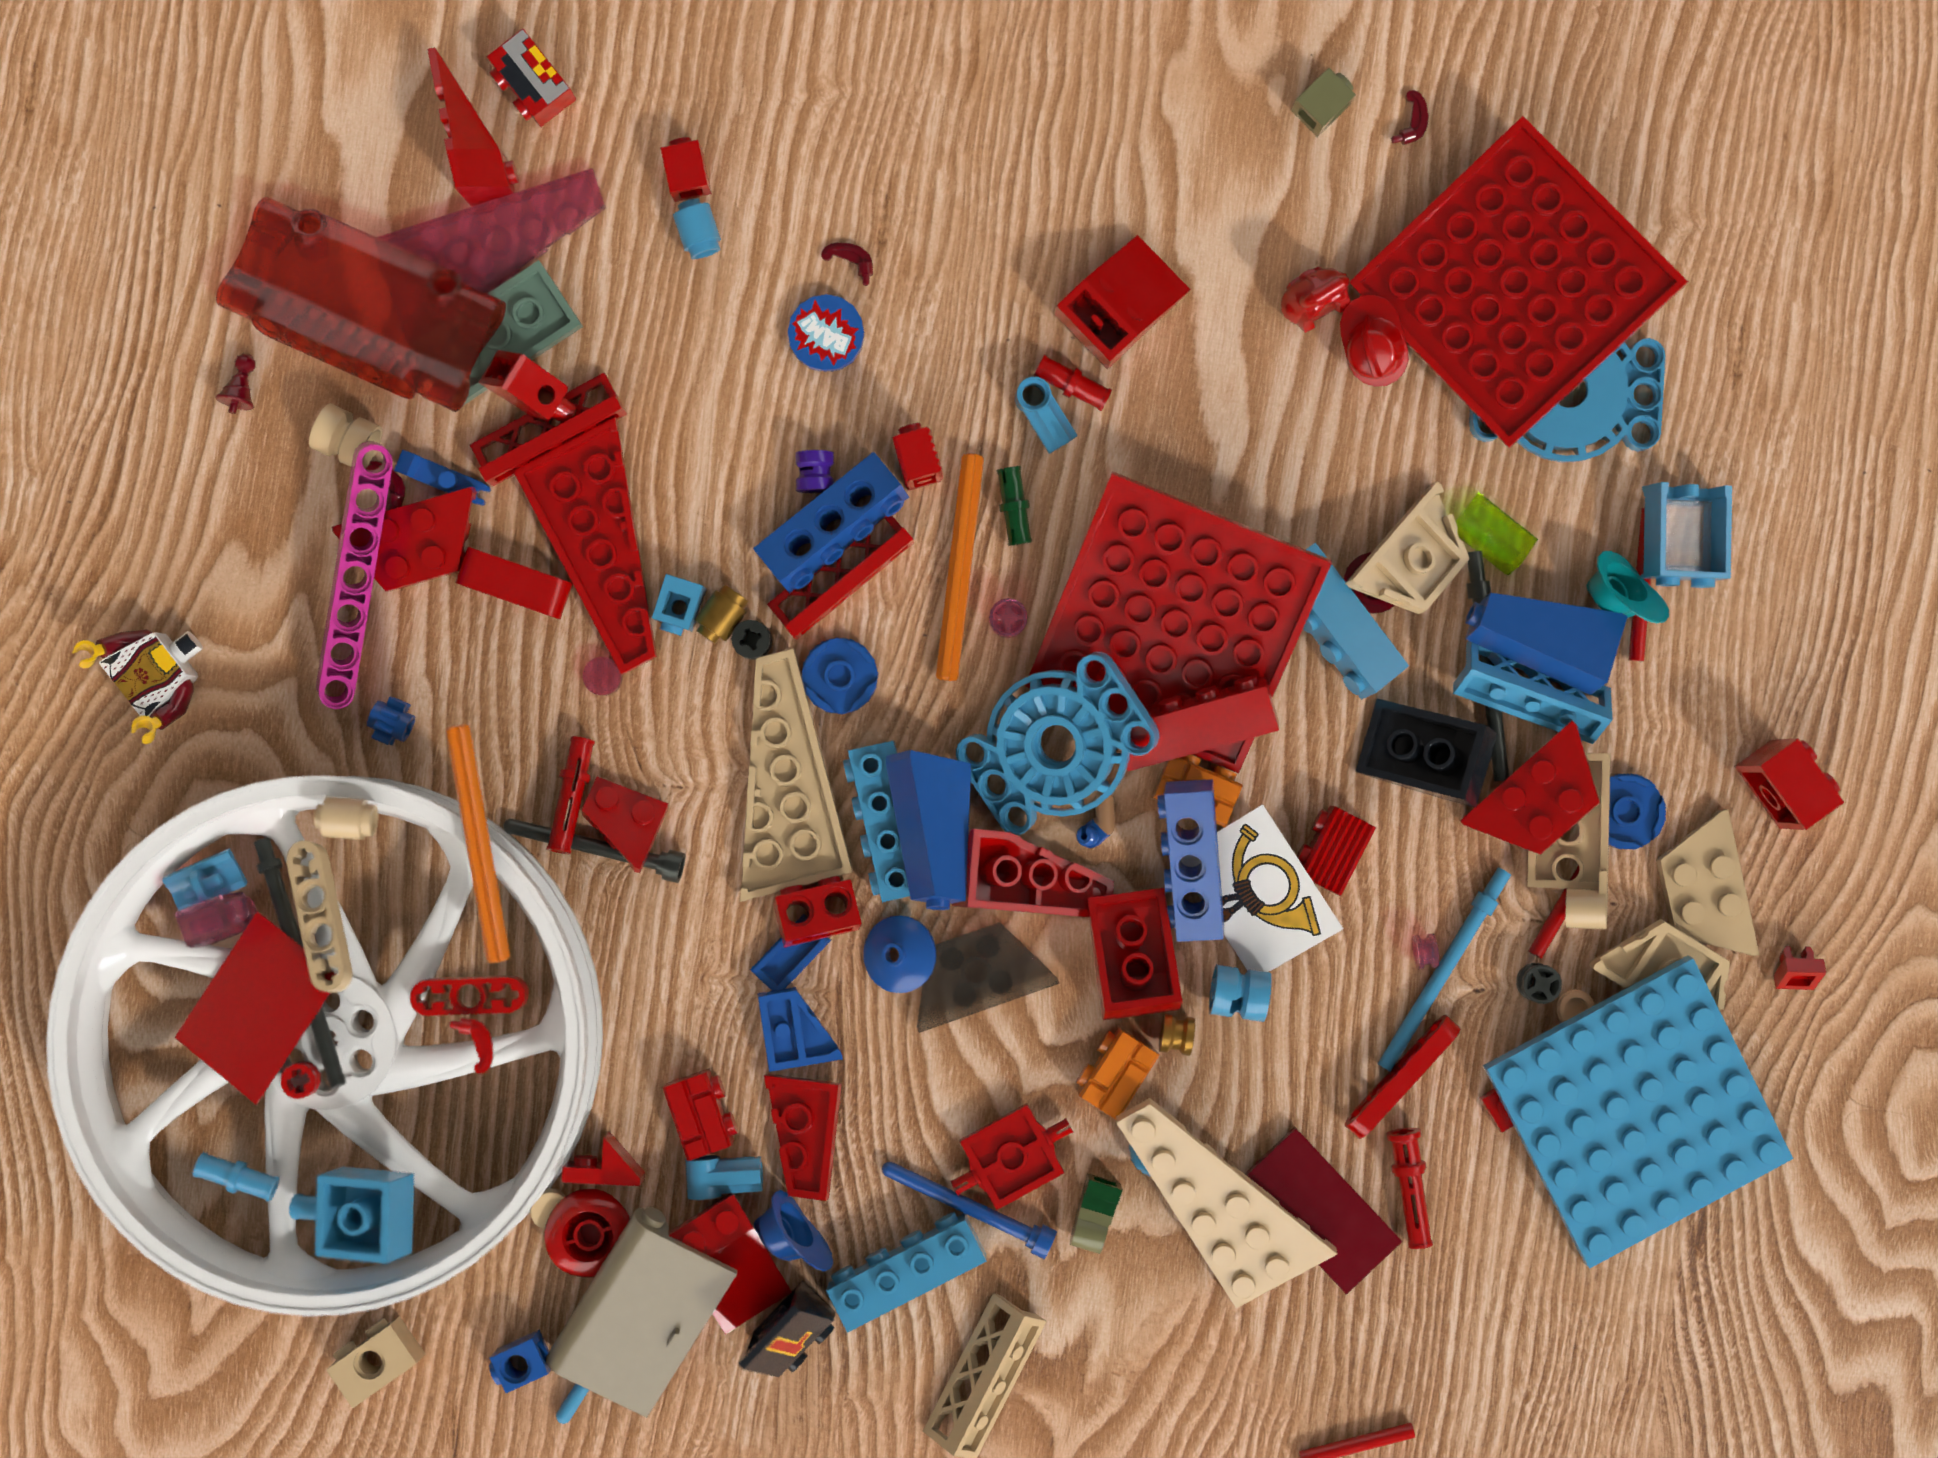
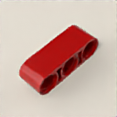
M467 547L455 581L456 584L559 620L573 583L471 547Z

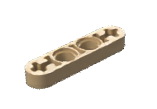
M307 840L299 841L293 844L288 851L287 867L310 978L313 985L321 991L341 992L349 986L353 974L329 856L322 845ZM307 852L314 854V859L308 863L309 867L301 864V860L307 857ZM311 874L319 875V879L313 878L304 881V878H312ZM319 886L324 893L323 902L320 906L311 908L307 902L308 893L312 888ZM327 924L332 931V937L327 945L320 947L315 940V934L320 926ZM335 952L334 956L327 955L328 959L320 958V954H332ZM331 967L337 968L338 974L333 976L332 981L326 980L325 974L330 972Z

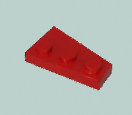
M765 1074L764 1080L766 1089L769 1090L772 1104L771 1115L773 1124H776L780 1144L779 1154L788 1196L827 1201L830 1195L842 1083Z

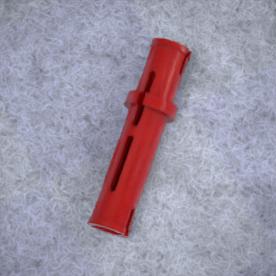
M571 736L565 769L560 770L559 778L562 779L554 813L550 839L546 848L548 851L567 855L571 854V846L579 817L585 784L590 782L591 775L588 774L593 746L595 745V741L577 736ZM577 761H579L577 773L575 776ZM574 777H575L574 787H573V791H572L571 788H572V784H573V779H574ZM569 800H570V805H569V810H568L567 819H566V823H565V828H564V831H563V825H564V820H565L566 811H567V807H568V802H569Z

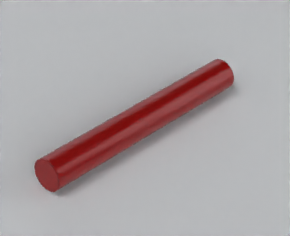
M1579 865L1577 866L1570 880H1573L1578 876L1580 870ZM1566 888L1563 890L1528 950L1529 953L1540 959L1543 958L1566 918Z
M1410 1422L1299 1451L1300 1458H1339L1415 1438V1433Z

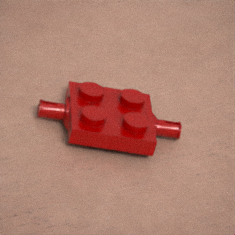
M1028 1103L960 1139V1144L969 1158L970 1171L950 1182L953 1188H955L957 1195L978 1184L989 1195L993 1205L998 1210L1065 1173L1055 1155L1054 1142L1074 1132L1066 1118L1045 1129L1036 1120Z

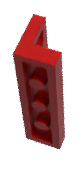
M602 373L565 394L564 398L570 402L580 397L579 403L575 404V416L569 420L553 426L551 425L553 417L545 420L543 423L537 421L540 418L526 414L470 444L481 466L478 469L485 482L495 486L514 476L513 470L613 417H616L618 420L627 415L607 375ZM603 385L609 398L591 408L584 407L588 393ZM529 424L543 428L541 435L524 444L517 443L521 428ZM513 433L511 441L503 439ZM495 442L509 446L507 453L488 462L482 449Z
M885 516L883 518L896 532L883 545L870 544V533L866 537V543H856L854 541L844 549L846 551L849 547L865 548L864 560L854 569L841 568V556L837 560L836 568L824 565L814 573V576L820 571L836 573L835 584L825 593H812V579L807 584V592H798V589H795L789 594L784 589L767 604L796 640L914 544V539L904 527H901L893 516ZM870 549H875V551L871 555H869ZM840 573L846 574L842 579H840ZM790 596L806 597L805 609L790 621L779 605ZM811 598H817L813 603H811Z

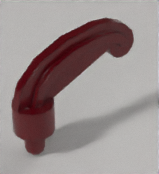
M1410 90L1406 94V100L1413 102L1410 127L1400 130L1399 135L1391 138V142L1394 144L1401 142L1402 145L1416 142L1423 137L1428 127L1429 114L1427 103L1424 97L1415 90Z
M837 242L827 245L822 250L821 257L825 261L831 260L834 255L857 264L858 276L862 277V284L864 286L869 285L870 276H873V262L870 254L862 247L851 243Z
M370 461L366 469L376 470L382 465V462ZM392 469L389 484L390 493L387 503L390 505L388 510L402 507L405 498L406 487L402 478L394 469Z

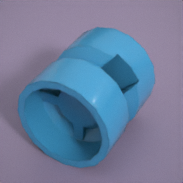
M1216 964L1210 988L1209 1014L1232 1017L1235 1012H1238L1242 1019L1264 1022L1270 1003L1271 973L1248 969L1245 974H1241L1237 967Z

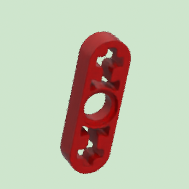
M513 975L429 978L417 983L412 988L410 1004L418 1014L423 1016L512 1013L526 1004L529 990L527 984L521 978ZM486 983L492 984L490 992L502 991L506 989L507 984H510L511 990L518 991L519 997L513 999L511 1005L507 1004V999L504 997L493 998L490 1000L492 1007H488L489 989ZM466 984L475 986L480 993L479 1002L474 1007L465 1006L459 999V991ZM447 985H452L449 999L438 1000L432 1003V1008L429 1007L428 1001L421 1000L420 996L422 993L427 992L428 986L431 987L432 993L444 994L449 992ZM449 1000L452 1008H448Z

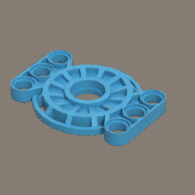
M1646 338L1628 348L1624 342L1583 380L1586 384V395L1580 405L1567 408L1557 404L1525 434L1531 441L1541 445L1542 449L1532 445L1524 437L1517 441V443L1525 450L1543 459L1562 463L1580 462L1599 456L1618 444L1621 439L1626 447L1637 452L1645 451L1656 445L1661 435L1665 374V350L1661 343L1655 339ZM1640 347H1648L1654 352L1655 362L1651 367H1643L1637 362L1636 352ZM1618 350L1623 354L1622 359L1616 353ZM1637 385H1646L1653 392V399L1649 405H1640L1634 399L1633 393ZM1470 409L1469 428L1473 437L1483 442H1490L1498 438L1494 433L1486 434L1480 430L1478 426L1479 417ZM1635 423H1644L1649 427L1651 437L1647 443L1641 444L1633 439L1631 431ZM1614 427L1618 432L1617 435H1615L1612 431ZM1600 439L1608 442L1601 448L1586 453V446ZM1553 449L1560 451L1573 450L1575 455L1565 456L1554 454L1552 451Z
M1094 652L1085 656L1079 662L1077 673L1060 670L1034 673L1012 685L1000 697L992 710L987 727V736L972 734L962 739L956 748V758L958 761L971 763V782L1005 832L1020 835L1028 831L1035 824L1037 812L1044 815L1064 817L1082 814L1100 805L1114 793L1124 778L1130 754L1141 756L1150 752L1159 741V730L1113 659L1103 652ZM1091 660H1097L1104 665L1106 675L1102 681L1092 680L1088 676L1087 665ZM1049 677L1064 678L1061 684L1043 685L1041 679ZM1073 681L1077 682V687L1073 686ZM1030 682V691L1022 694L1017 699L1012 695L1021 686ZM1119 693L1126 698L1128 708L1125 713L1117 714L1110 709L1108 700L1111 694ZM1006 705L1007 710L1002 716L1000 724H997L1000 711ZM1060 725L1071 732L1075 739V751L1070 759L1055 761L1044 753L1041 746V737L1047 727ZM1141 726L1148 731L1150 741L1147 746L1139 747L1132 742L1130 732L1133 727ZM970 742H976L983 748L984 757L981 762H974L968 757L966 748ZM1117 748L1121 749L1122 753H1118ZM1114 764H1120L1117 775L1110 784L1106 779L1111 773ZM991 774L999 775L1004 780V793L995 794L989 789L987 780ZM1095 790L1103 792L1099 798L1085 805L1083 799ZM1070 804L1074 808L1062 809L1053 808L1052 806ZM1011 807H1019L1025 811L1027 821L1024 826L1014 825L1010 821L1009 810Z

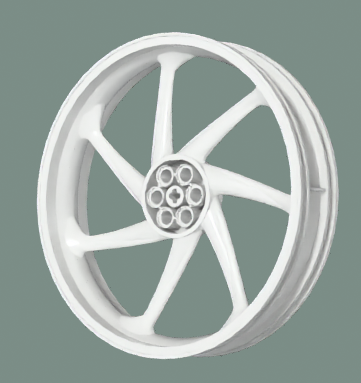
M361 776L287 777L253 783L221 793L188 808L158 827L135 846L109 873L85 907L69 938L58 967L49 1008L47 1072L53 1109L61 1136L79 1177L95 1203L116 1229L143 1255L185 1283L204 1293L236 1305L271 1313L291 1315H343L377 1309L410 1299L446 1282L478 1261L527 1216L530 1208L547 1188H551L562 1172V1167L569 1161L582 1136L593 1106L600 1076L603 1048V1018L597 973L587 940L577 918L555 881L537 859L511 834L505 832L503 828L486 817L496 878L518 902L535 929L547 956L554 984L546 1014L539 1025L527 1030L492 1037L494 1058L490 1068L552 1050L560 1056L559 1076L552 1106L541 1135L520 1171L513 1179L499 1186L471 1193L457 1185L427 1160L382 1115L372 1101V1097L375 1095L412 1089L474 1073V1065L480 1062L473 1040L428 1046L404 1045L405 1035L417 1014L410 1004V992L417 983L435 977L473 887L459 802L457 800L421 786L390 779ZM326 797L364 799L368 801V804H376L379 814L400 818L426 828L440 845L451 868L447 881L425 924L399 966L383 985L376 981L364 951L338 901L353 977L345 990L337 992L340 996V1005L337 1010L329 1007L326 1001L322 1007L330 1032L333 1031L336 1034L333 1040L338 1041L335 1048L347 1084L334 1089L325 1084L323 1080L325 1069L310 1024L295 1048L303 1053L304 1061L311 1062L318 1067L321 1073L320 1087L315 1093L303 1099L290 1098L283 1092L280 1083L281 1075L288 1066L293 1064L289 1055L265 1092L266 1174L278 1176L280 1181L273 1199L268 1202L270 1253L267 1257L263 1258L219 1237L194 1219L169 1195L151 1172L149 1156L151 1140L186 1110L229 1082L200 1060L129 1124H125L114 1091L109 1062L108 1021L111 993L115 982L128 968L139 961L154 962L214 978L232 950L230 948L142 934L135 929V924L144 907L163 884L162 879L164 876L175 872L196 853L229 834L261 835L273 839L287 863V854L293 844L305 841L295 823V817L300 811L316 809L318 804H323ZM307 852V857L301 860V864L309 867V861L314 859L313 854ZM311 874L312 878H304V881L313 878L319 879V875ZM319 886L312 888L307 896V902L311 908L320 906L324 899L323 890ZM327 924L320 926L315 934L317 944L320 947L327 945L332 937V931ZM335 952L332 954H320L321 958L328 959L327 955L334 956ZM331 967V970L338 974V969ZM427 992L421 994V1000H424ZM362 1010L370 1012L373 1016L374 1024L371 1030L364 1029L359 1023V1014ZM360 1050H365L371 1054L372 1066L370 1069H365L359 1065L357 1055ZM298 1069V1076L292 1078V1082L295 1087L301 1085L300 1090L304 1091V1084L310 1082L307 1073L301 1075L302 1070ZM309 1108L315 1109L340 1132L390 1170L414 1173V1187L459 1218L461 1223L459 1231L416 1254L387 1264L356 1269H334L307 1254L298 1246L296 1220L292 1219L289 1214V1205L292 1197L297 1194L302 1135Z

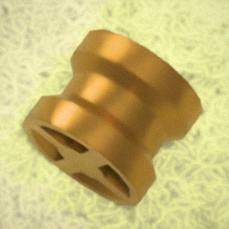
M1164 1013L1160 1028L1159 1052L1167 1053L1172 1049L1179 1050L1182 1055L1190 1056L1195 1036V1018L1186 1017L1181 1020L1175 1019L1172 1014Z

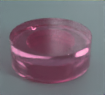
M607 657L592 659L583 670V682L586 688L596 695L607 696L613 694L620 688L623 681V675L620 673L614 660Z

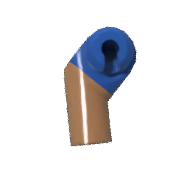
M1109 796L1100 805L1095 807V817L1078 829L1076 838L1080 845L1087 848L1097 847L1114 832V796Z

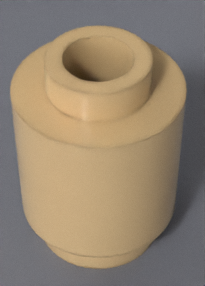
M326 797L323 804H318L316 807L314 824L316 828H321L323 837L363 840L365 836L373 837L375 835L378 823V808L376 804H368V801L364 799Z

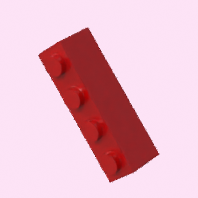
M1255 675L1242 677L1234 681V686L1221 690H1219L1218 686L1206 687L1197 691L1195 697L1181 700L1180 696L1170 697L1158 703L1159 707L1148 709L1147 712L1158 727L1159 741L1147 754L1141 756L1130 754L1127 771L1279 731V720L1266 677L1257 679ZM1135 726L1131 729L1130 738L1132 742L1139 747L1147 746L1150 741L1148 731L1141 726Z

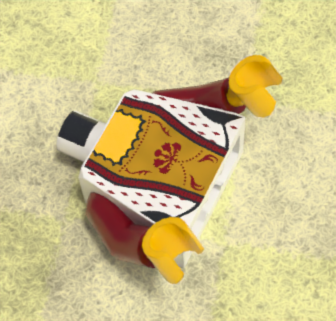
M146 629L119 632L97 640L96 644L83 640L76 643L72 653L86 650L91 654V658L80 661L79 666L82 668L91 667L98 656L104 658L99 664L140 715L132 722L131 733H135L139 728L149 729L150 732L142 737V743L150 744L155 739L156 729L163 730L187 712L194 692L193 683L198 678L197 672L188 660L201 651L203 647L199 640L189 631L173 642L166 634L153 633Z

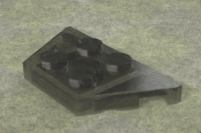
M1001 922L935 944L936 964L929 979L922 985L917 1030L921 1033L1059 984L1058 978Z

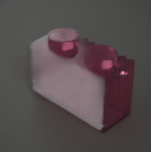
M242 891L219 895L175 912V917L186 946L197 948L215 944L243 933L257 910L252 899L246 897Z

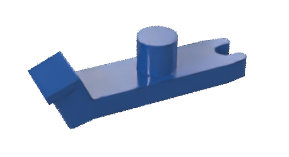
M402 450L394 469L398 473L446 493L475 487L477 492L476 500H472V503L484 506L486 501L480 499L478 493L480 491L491 492L489 486L476 479L406 450Z

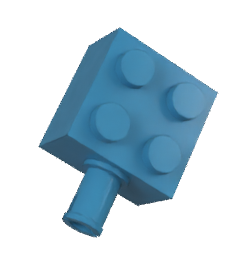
M343 1166L317 1175V1196L295 1194L290 1201L289 1214L295 1220L316 1221L315 1256L387 1264L412 1253L414 1173Z

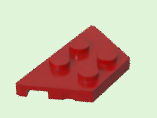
M475 487L464 488L385 511L374 579L385 591L391 592L459 572L465 556L464 544L469 538L471 523L468 522L472 500H476L477 492ZM342 524L332 526V531L338 539H340ZM366 528L355 529L350 535V543L357 547L366 545L371 537L370 531Z
M1573 720L1460 822L1464 826L1542 855L1600 803L1578 725Z

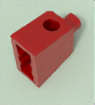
M498 350L478 382L532 417L545 420L553 417L560 423H563L572 418L576 411V405L564 398L568 391V386L521 353Z

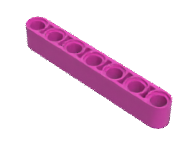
M366 441L355 449L347 490L316 680V690L322 703L331 709H342L348 706L355 695L393 466L390 452L375 441ZM371 450L380 451L383 455V463L376 470H367L362 465L363 456ZM364 489L374 490L377 494L376 503L370 508L363 509L358 507L356 504L357 494ZM357 528H366L370 531V540L364 546L357 547L350 543V535ZM358 566L364 569V577L361 582L348 584L343 580L344 572L349 567ZM346 604H351L358 608L357 617L350 622H343L337 618L338 610ZM342 642L350 644L352 651L347 658L338 660L331 656V650L336 644ZM334 680L342 681L346 684L345 691L338 697L328 696L325 694V687L329 682Z

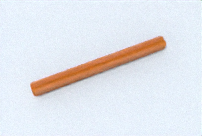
M972 453L963 454L961 459L936 669L937 679L952 682L957 681L959 676L984 457Z
M465 724L451 726L447 728L446 734L486 960L490 963L501 962L509 958L510 952L471 729L469 725Z

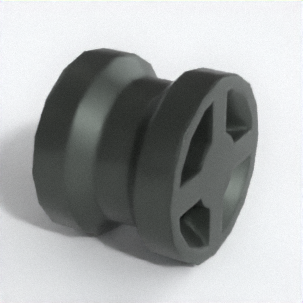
M743 621L733 630L732 646L741 656L755 660L767 655L771 649L772 635L768 628L759 621Z
M1530 963L1519 971L1516 985L1523 997L1536 1003L1546 1004L1558 997L1562 988V981L1555 969L1541 963ZM1533 977H1534V978H1535V980H1534V985L1530 987V985H1532V981H1533Z

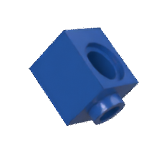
M540 1330L498 1348L490 1357L492 1362L489 1364L491 1376L497 1385H502L505 1394L550 1373L551 1369L546 1363V1356L549 1350ZM511 1356H522L527 1361L528 1369L524 1371L515 1369L511 1364Z

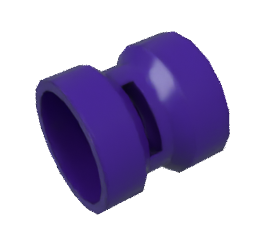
M804 450L795 453L796 465L799 467L800 476L796 479V492L822 493L834 484V479L830 476V468L834 465V452Z

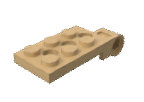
M1530 752V758H1531L1536 752ZM1585 753L1600 803L1578 822L1580 835L1576 840L1567 842L1560 838L1542 855L1528 850V887L1567 889L1566 928L1607 929L1611 754ZM1572 858L1577 861L1580 870L1575 879L1564 880L1558 875L1557 864L1561 859Z

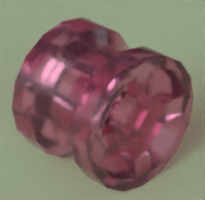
M1011 598L1001 599L995 603L989 615L990 627L995 634L1003 638H1013L1021 634L1026 627L1028 619L1027 611L1023 604Z

